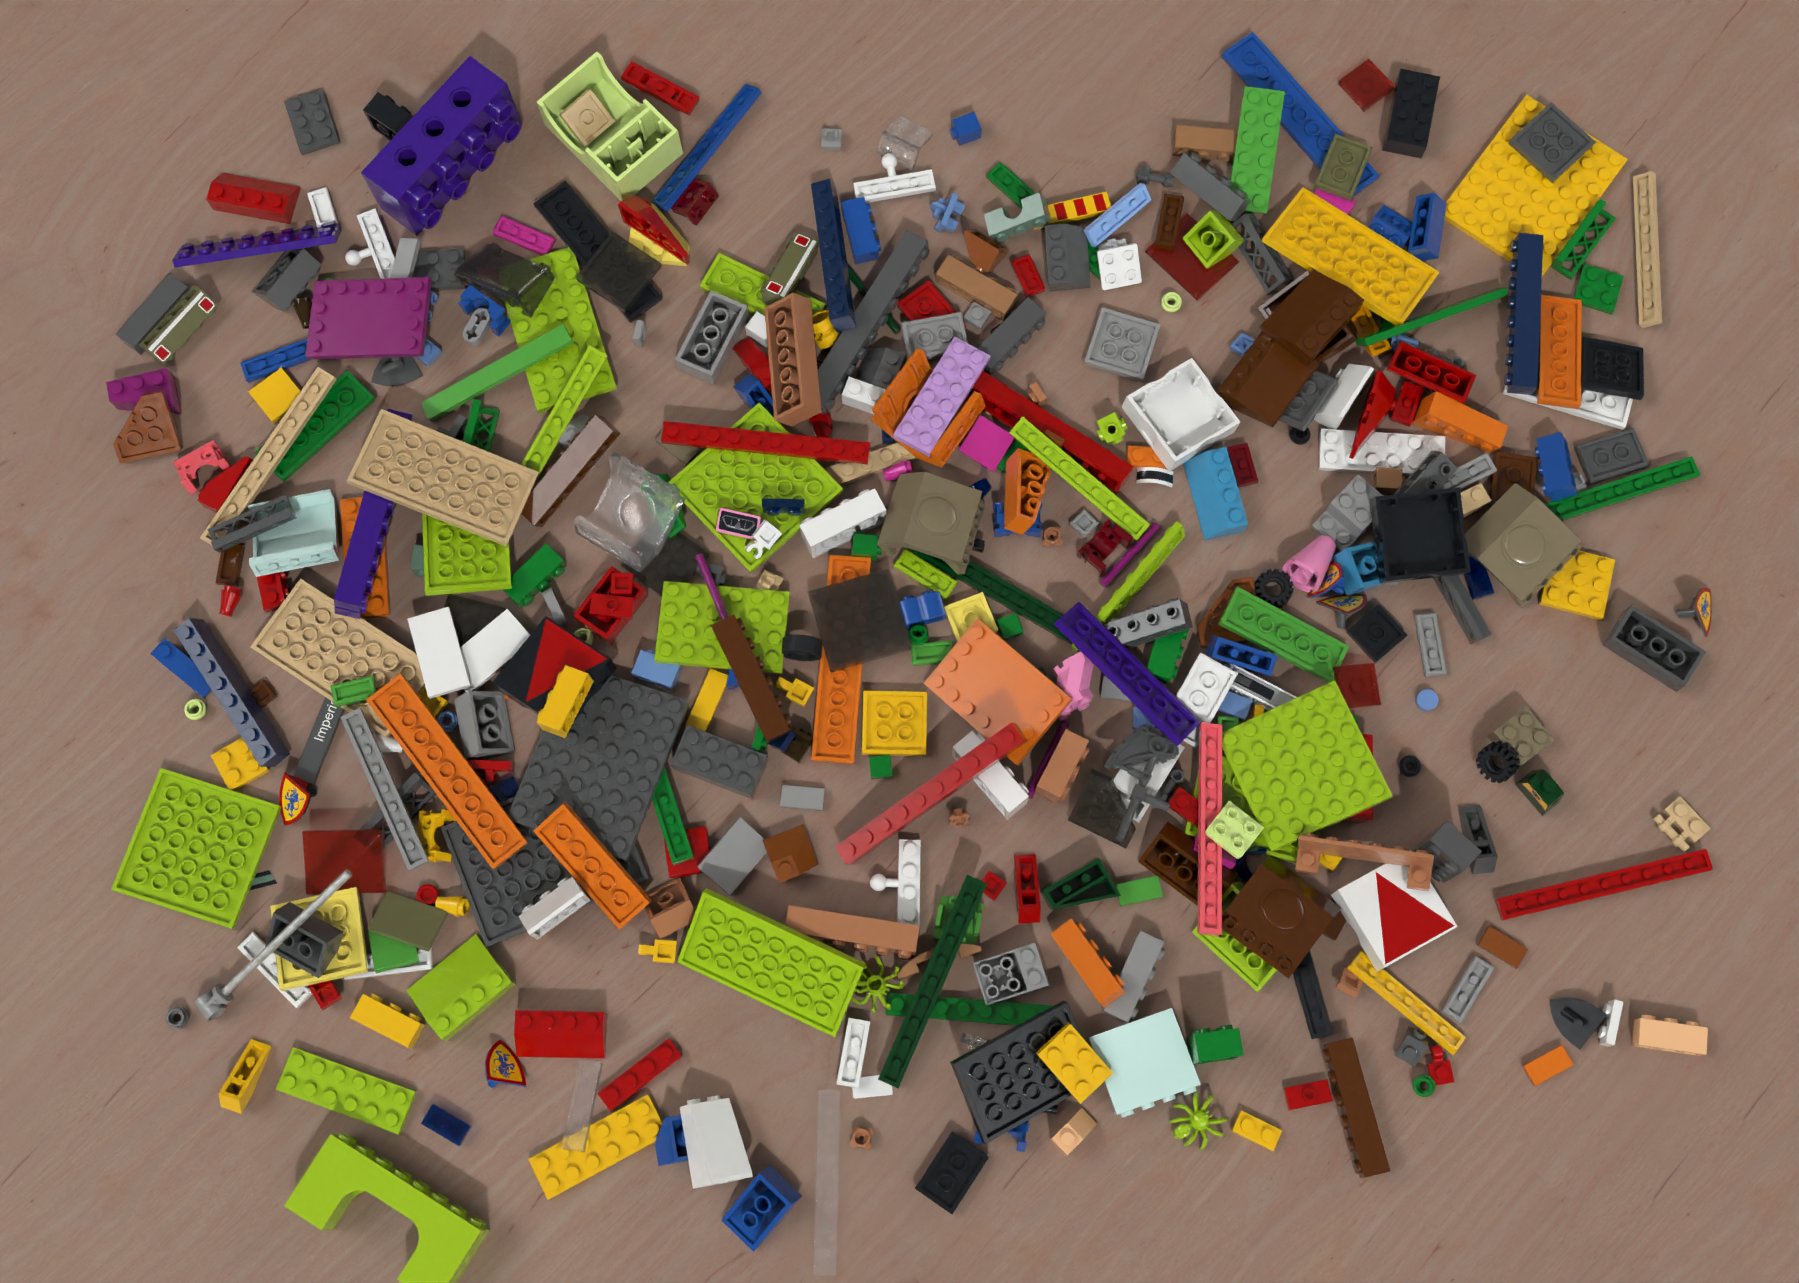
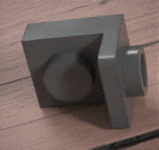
M697 563V574L698 576H700V578L704 579L699 568V565ZM707 564L712 577L715 579L716 586H725L727 574L724 573L723 566Z

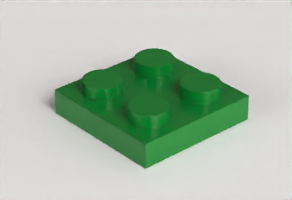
M1584 264L1573 299L1582 300V306L1612 315L1624 276Z

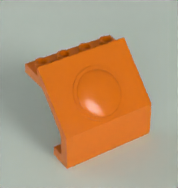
M917 348L872 409L874 416L871 420L892 438L897 427L933 372L924 350ZM976 391L971 396L966 397L945 433L930 452V457L895 438L893 439L917 459L942 468L986 407L981 393Z

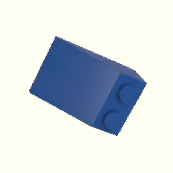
M769 1165L758 1173L721 1221L754 1252L792 1210L802 1195Z

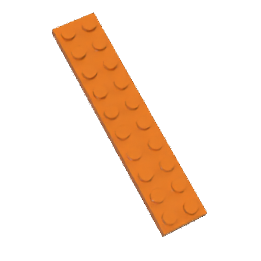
M829 555L822 632L823 645L819 666L811 755L812 762L854 765L871 558Z
M403 674L397 675L366 699L492 869L495 870L529 843Z

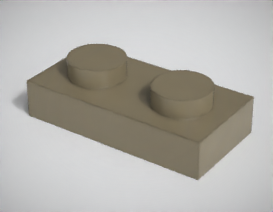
M662 432L655 439L656 443L685 466L691 463L700 453L698 447L662 444Z

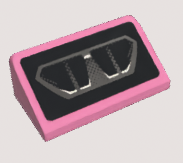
M720 508L716 532L756 540L751 535L762 523V519L759 516Z

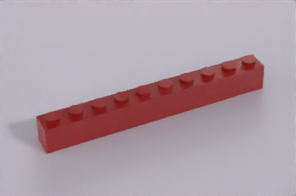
M982 371L968 396H971L974 391L981 393L986 406L983 410L1012 428L1021 417H1024L1043 434L1048 429L1065 439L1061 449L1109 490L1115 494L1119 492L1128 480L1134 466Z
M1009 723L835 846L836 850L846 865L854 864L1025 744L1028 740L1016 723Z

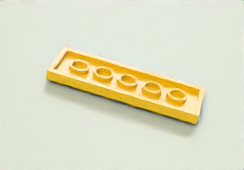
M648 1094L528 1160L547 1200H550L655 1143L663 1122Z

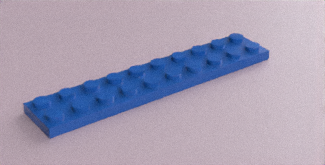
M1250 33L1223 52L1222 59L1247 87L1285 91L1280 125L1320 170L1335 133L1344 136V134L1255 33ZM1368 162L1353 197L1378 180L1380 176Z

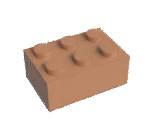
M1065 729L1036 786V795L1058 805L1060 800L1065 801L1071 788L1068 784L1070 781L1074 783L1081 768L1078 764L1079 762L1083 764L1089 753L1090 748L1087 747L1089 740Z

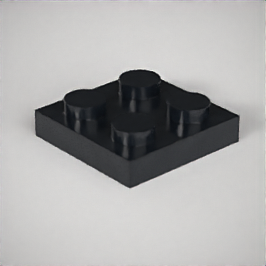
M1379 604L1346 632L1375 664L1407 637L1405 631Z

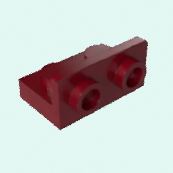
M694 178L671 209L674 213L687 217L693 225L697 226L719 195L710 183Z

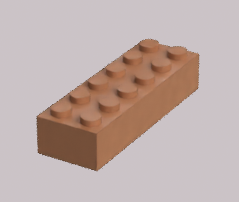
M791 293L765 307L764 311L774 421L794 426L821 413L822 410L811 299Z
M790 905L788 906L785 923L786 926L824 944L831 943L833 948L846 949V946L854 947V951L867 953L869 949L875 950L877 955L889 956V953L898 954V958L911 960V956L916 957L920 926Z

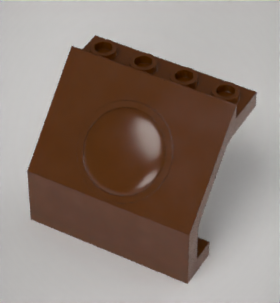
M1269 855L1222 915V929L1289 979L1340 911L1341 907Z

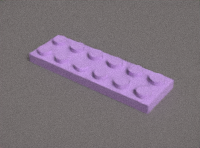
M954 337L897 427L893 438L930 457V452L945 433L991 356Z

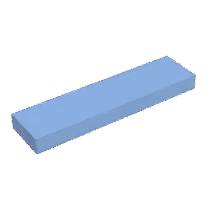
M1144 183L1136 185L1084 229L1092 247L1098 246L1151 201Z

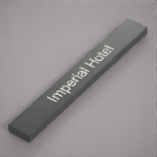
M326 697L293 775L312 785H315L341 721L340 717L343 716L345 711L341 707H335L334 703Z

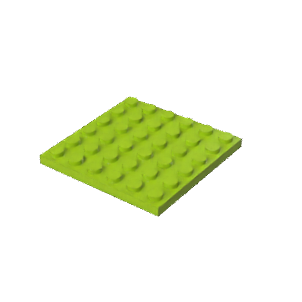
M760 403L754 406L731 427L789 434L779 422L774 421V417ZM710 448L705 449L667 483L676 496L750 573L754 572L800 530L799 525L802 524L803 520L809 517L814 518L843 492V488L815 459ZM720 508L759 516L762 522L765 519L782 534L769 550L763 547L761 557L756 559L753 557L757 551L756 548H752L750 552L745 550L747 544L755 540L716 532Z
M1335 680L1222 732V748L1257 822L1264 827L1262 833L1272 852L1298 841L1299 835L1304 836L1306 833L1314 834L1393 798Z
M160 768L111 890L234 930L280 814L281 806Z

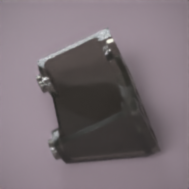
M496 243L483 246L458 266L454 273V276L465 290L471 285L478 291H484L507 301L511 307H521L523 310L521 313L530 318L555 280V276L548 265L544 263L538 264L502 249Z

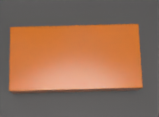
M1560 1045L1522 1067L1533 1086H1536L1574 1064L1563 1045Z

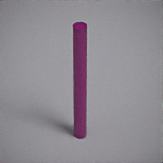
M1154 522L1099 583L1106 587L1160 529V526Z
M703 554L696 555V561L719 616L723 620L729 617Z
M1065 720L1061 721L1028 787L1029 792L1027 795L1030 799L1033 798L1036 786L1065 729L1070 724Z

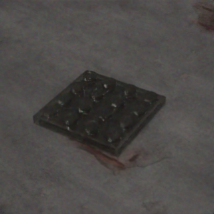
M889 569L807 591L830 672L912 650Z

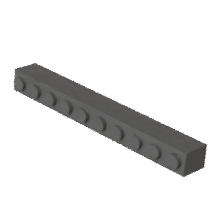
M906 230L854 312L856 328L842 331L818 369L821 414L824 415L833 408L835 404L834 399L838 393L841 394L843 392L848 377H852L855 373L856 364L865 357L867 347L875 341L880 326L883 327L886 324L888 313L891 309L894 310L896 308L901 293H905L909 286V280L918 273L919 264L928 257L930 249L926 239Z

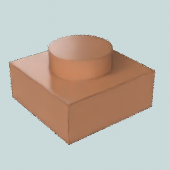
M1037 382L1029 385L1028 399L1041 408L1044 407L1047 402L1044 392Z
M1344 967L1340 972L1336 988L1356 998L1360 993L1363 980Z

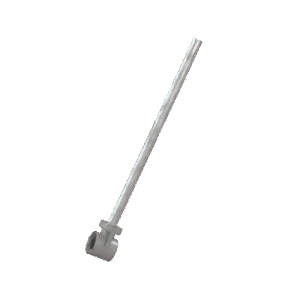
M346 869L227 985L217 984L212 991L205 993L196 1000L194 1004L207 1022L223 1014L226 1010L223 1004H229L234 999L232 991L353 876L350 870Z

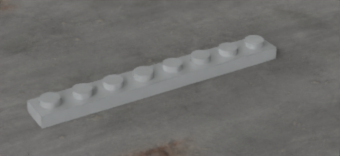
M358 708L341 716L343 725L408 871L411 872L429 863L430 860L363 710Z

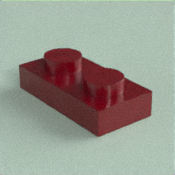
M1248 443L1227 447L1238 488L1257 484L1258 477Z

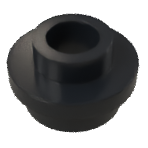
M1292 427L1289 433L1291 441L1297 445L1307 443L1311 435L1308 428L1305 431H1301ZM1296 433H1301L1303 437L1298 438Z
M1408 755L1400 760L1399 770L1404 776L1414 777L1420 772L1421 763L1416 757ZM1407 763L1412 764V770L1406 768Z

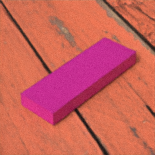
M502 215L492 232L494 236L540 256L550 253L556 242L555 238Z

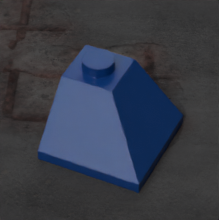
M681 1115L665 1117L655 1142L658 1166L688 1161Z

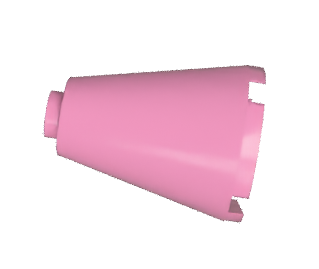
M1320 535L1284 564V575L1288 574L1290 576L1289 581H1293V586L1304 592H1310L1311 590L1317 592L1322 585L1336 549L1334 540L1330 536Z

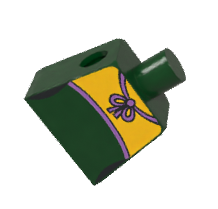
M1544 769L1531 771L1515 784L1542 816L1556 806L1564 795L1563 790Z

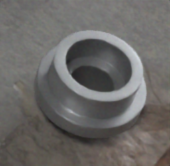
M174 1007L166 1015V1022L173 1029H181L189 1021V1014L182 1007ZM180 1014L181 1020L176 1022L175 1017Z

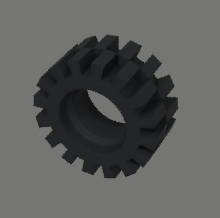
M1269 569L1267 572L1261 573L1254 584L1256 596L1275 607L1282 608L1292 596L1294 590L1292 588L1293 581H1289L1290 576H1285L1284 571L1280 573L1278 572L1279 569H1274V571ZM1270 582L1279 584L1281 594L1275 597L1268 595L1265 589L1266 585Z
M1493 741L1485 746L1476 758V762H1480L1477 764V768H1482L1480 774L1485 773L1486 776L1484 778L1487 780L1491 778L1493 783L1496 781L1502 783L1512 777L1520 767L1517 765L1520 763V759H1516L1518 753L1512 752L1515 749L1513 746L1508 748L1509 743L1505 742L1502 744V741H1497L1496 743ZM1492 755L1498 756L1503 761V769L1494 764Z

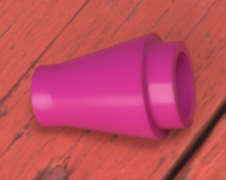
M905 459L889 468L883 469L885 481L898 480L899 474L914 473L911 460L906 461Z

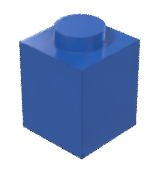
M975 112L952 119L950 134L953 140H957L959 146L981 138L982 128Z

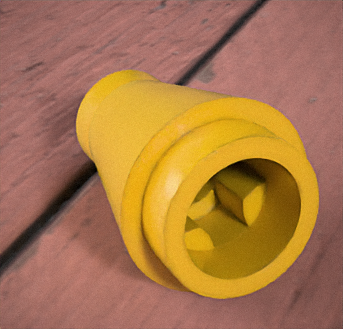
M438 896L435 907L447 911V913L461 917L468 914L470 904L465 896Z

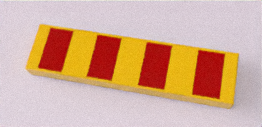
M1107 191L1048 205L1052 221L1047 222L1043 227L1033 228V230L1045 228L1046 225L1063 224L1102 215L1111 207Z

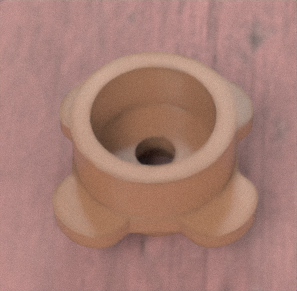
M1045 527L1041 530L1044 547L1062 545L1063 540L1060 537V527Z
M965 809L952 810L950 816H948V819L951 820L949 825L955 827L965 826L970 823V819H968L970 814Z
M854 1126L852 1128L853 1137L850 1141V1146L852 1148L862 1147L864 1150H869L872 1146L870 1140L874 1134L871 1128L862 1129L859 1126Z

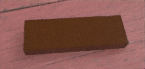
M1164 194L1154 248L1175 250L1184 196Z

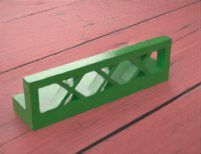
M1602 199L1598 200L1550 266L1570 280L1616 219L1603 210L1606 205L1605 201ZM1600 215L1601 217L1606 219L1608 223L1606 225L1597 226L1596 217ZM1594 231L1596 239L1586 241L1585 232ZM1583 246L1585 254L1576 256L1574 247ZM1572 261L1573 271L1570 272L1562 267L1563 262Z
M473 399L463 442L490 452L500 411L484 408L481 400ZM482 415H493V420L484 424L481 420ZM486 431L489 435L488 438L480 442L477 435Z

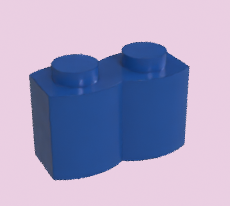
M927 590L922 593V596L914 597L909 595L902 598V601L899 602L898 607L905 630L911 629L914 625L923 626L946 619V612L939 591Z

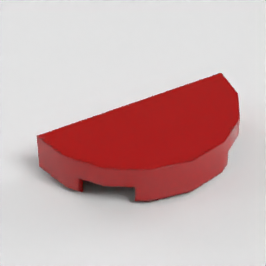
M827 412L824 415L819 413L809 418L817 437L829 438L831 436L833 424Z

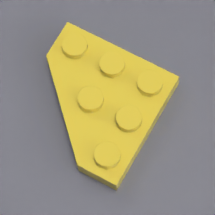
M652 204L653 209L679 241L689 257V244L655 204ZM631 228L627 256L632 261L687 266L672 254Z

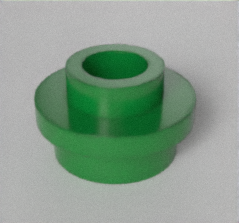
M914 625L908 632V639L914 645H922L928 641L929 632L922 625Z
M1421 1074L1414 1079L1413 1090L1417 1095L1428 1097L1434 1093L1436 1084L1431 1076ZM1423 1081L1427 1082L1428 1088L1423 1089L1420 1083Z

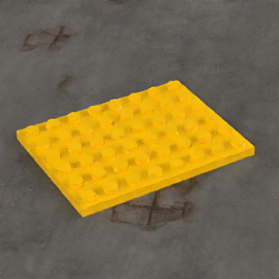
M1526 95L1447 200L1444 220L1508 262L1513 259V252H1510L1511 241L1515 240L1518 233L1543 235V277L1628 159L1589 135L1596 141L1594 146L1554 183H1551L1508 144L1510 139L1546 107Z

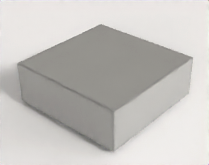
M636 320L632 338L634 345L637 347L643 346L647 330L645 322L642 320Z
M1085 509L1069 523V526L1083 539L1099 525Z

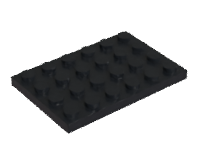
M1064 1000L950 1062L980 1139L984 1144L989 1143L1072 1096L1036 1054L1067 1023H1070L1079 1033L1068 1002Z

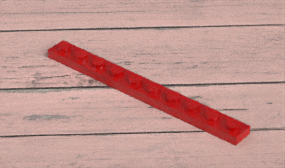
M667 421L663 423L661 436L662 444L868 465L870 442Z
M1707 849L1518 893L1495 899L1501 921L1712 871L1713 867Z

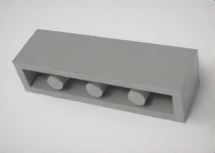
M1139 931L1119 974V977L1125 984L1122 986L1125 994L1104 1008L1102 1013L1125 1024L1129 1022V1019L1134 1020L1138 1012V1008L1135 1007L1138 999L1142 1001L1147 992V988L1144 987L1147 979L1151 981L1156 972V968L1153 967L1156 959L1160 961L1165 952V948H1162L1164 941Z

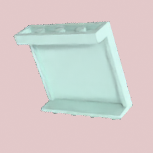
M330 489L288 497L297 518L253 538V557L249 558V565L256 577L340 561L337 504ZM270 501L248 505V509L250 511ZM285 503L277 504L274 513L286 509ZM263 511L257 513L254 521L257 522L268 517V513Z
M1172 1008L1087 1039L1089 1046L1113 1072L1104 1083L1115 1110V1116L1120 1114L1123 1118L1134 1114L1133 1109L1142 1107V1110L1154 1107V1101L1160 1099L1163 1100V1103L1176 1099L1175 1094L1182 1091L1184 1095L1197 1091L1196 1086L1201 1085Z

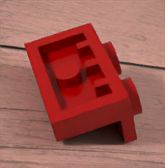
M286 571L257 577L265 612L277 610L291 592L289 586L286 587L285 579H288Z

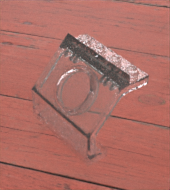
M613 452L609 456L610 478L593 512L586 518L578 515L574 519L575 533L640 572L661 552L686 498L680 495L679 489L675 485L665 482L658 475H653L642 466L629 461L625 456Z

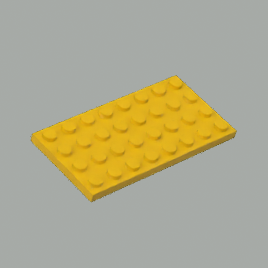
M1304 187L1301 188L1261 241L1310 272L1315 270L1348 286L1364 299L1363 306L1393 325H1400L1406 321L1440 273Z

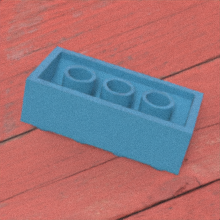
M1222 447L1205 451L1183 463L1204 541L1245 532L1248 522L1227 448Z

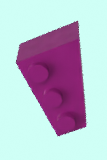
M167 368L106 382L109 401L118 410L133 411L143 394L164 390L170 411L175 414H181L176 379Z

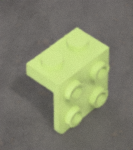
M1228 801L1206 829L1205 834L1236 859H1240L1264 827L1232 802Z

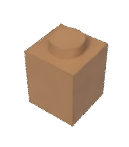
M1377 467L1373 473V487L1381 494H1395L1406 481L1405 476H1402V469Z

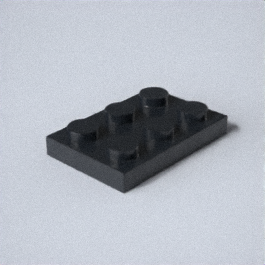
M951 1132L915 1189L950 1214H953L989 1156L954 1132Z

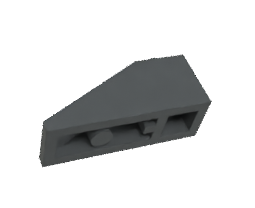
M1481 806L1459 807L1458 811L1463 835L1482 851L1469 865L1472 874L1494 872L1498 856Z

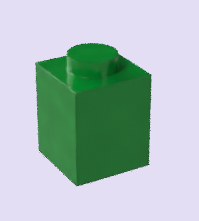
M854 533L852 556L871 558V561L877 562L878 555H882V549L877 545L879 536Z

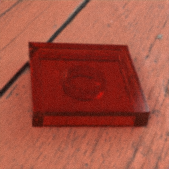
M1367 59L1338 82V85L1363 112L1395 88L1394 84L1370 59Z
M1374 663L1333 667L1335 681L1349 709L1381 705Z

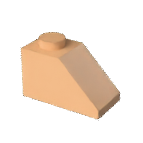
M1081 1108L1050 1140L1067 1156L1094 1129L1097 1123Z

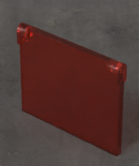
M1186 214L1180 220L1174 251L1154 248L1155 243H1153L1146 249L1145 253L1198 301L1231 271L1239 261L1231 254L1210 268H1206L1182 239L1197 224L1189 214Z
M382 829L302 832L307 895L321 894L346 869L350 870L353 876L337 891L357 887L359 893H385Z

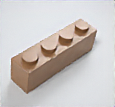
M1177 125L1174 136L1173 156L1181 158L1183 153L1194 152L1202 160L1211 159L1218 160L1219 162H1233L1238 130Z
M948 255L935 274L936 283L971 303L976 302L990 310L993 316L1002 321L1006 320L1017 303L1018 294L1012 288L1000 285L993 277H986L975 267H969L964 264L958 257Z

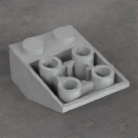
M1037 943L973 963L986 1006L1052 986Z

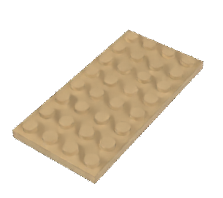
M381 409L350 472L347 484L507 547L539 472Z
M301 578L250 646V648L332 702L331 685L369 676L375 678L377 691L400 673L403 674L418 696L425 688L416 653L362 618L356 619L335 614L334 600ZM367 701L340 706L349 713L361 708L369 726L385 737H390V731Z

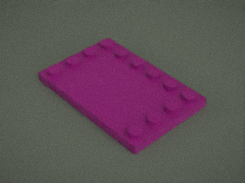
M429 277L315 281L305 357L309 360L422 357L424 355L432 280Z

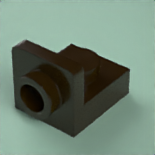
M794 727L792 732L796 735L786 751H781V753L800 763L813 741L808 731L801 727L799 730Z

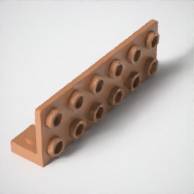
M1309 833L1304 834V836L1299 835L1298 855L1295 872L1317 875L1320 854L1409 867L1407 888L1429 892L1434 855L1430 854L1429 851L1416 850V852H1412L1399 846L1393 847V849L1384 848V845L1372 843L1371 846L1363 845L1362 842L1357 840L1343 842L1339 841L1336 837L1322 839Z

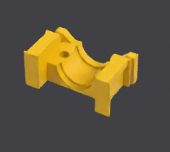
M442 809L441 813L430 810V812L419 811L416 831L429 860L435 863L436 861L451 862L452 854L441 852L440 847L434 840V832L437 827L444 825V822L456 821L452 814L445 809Z

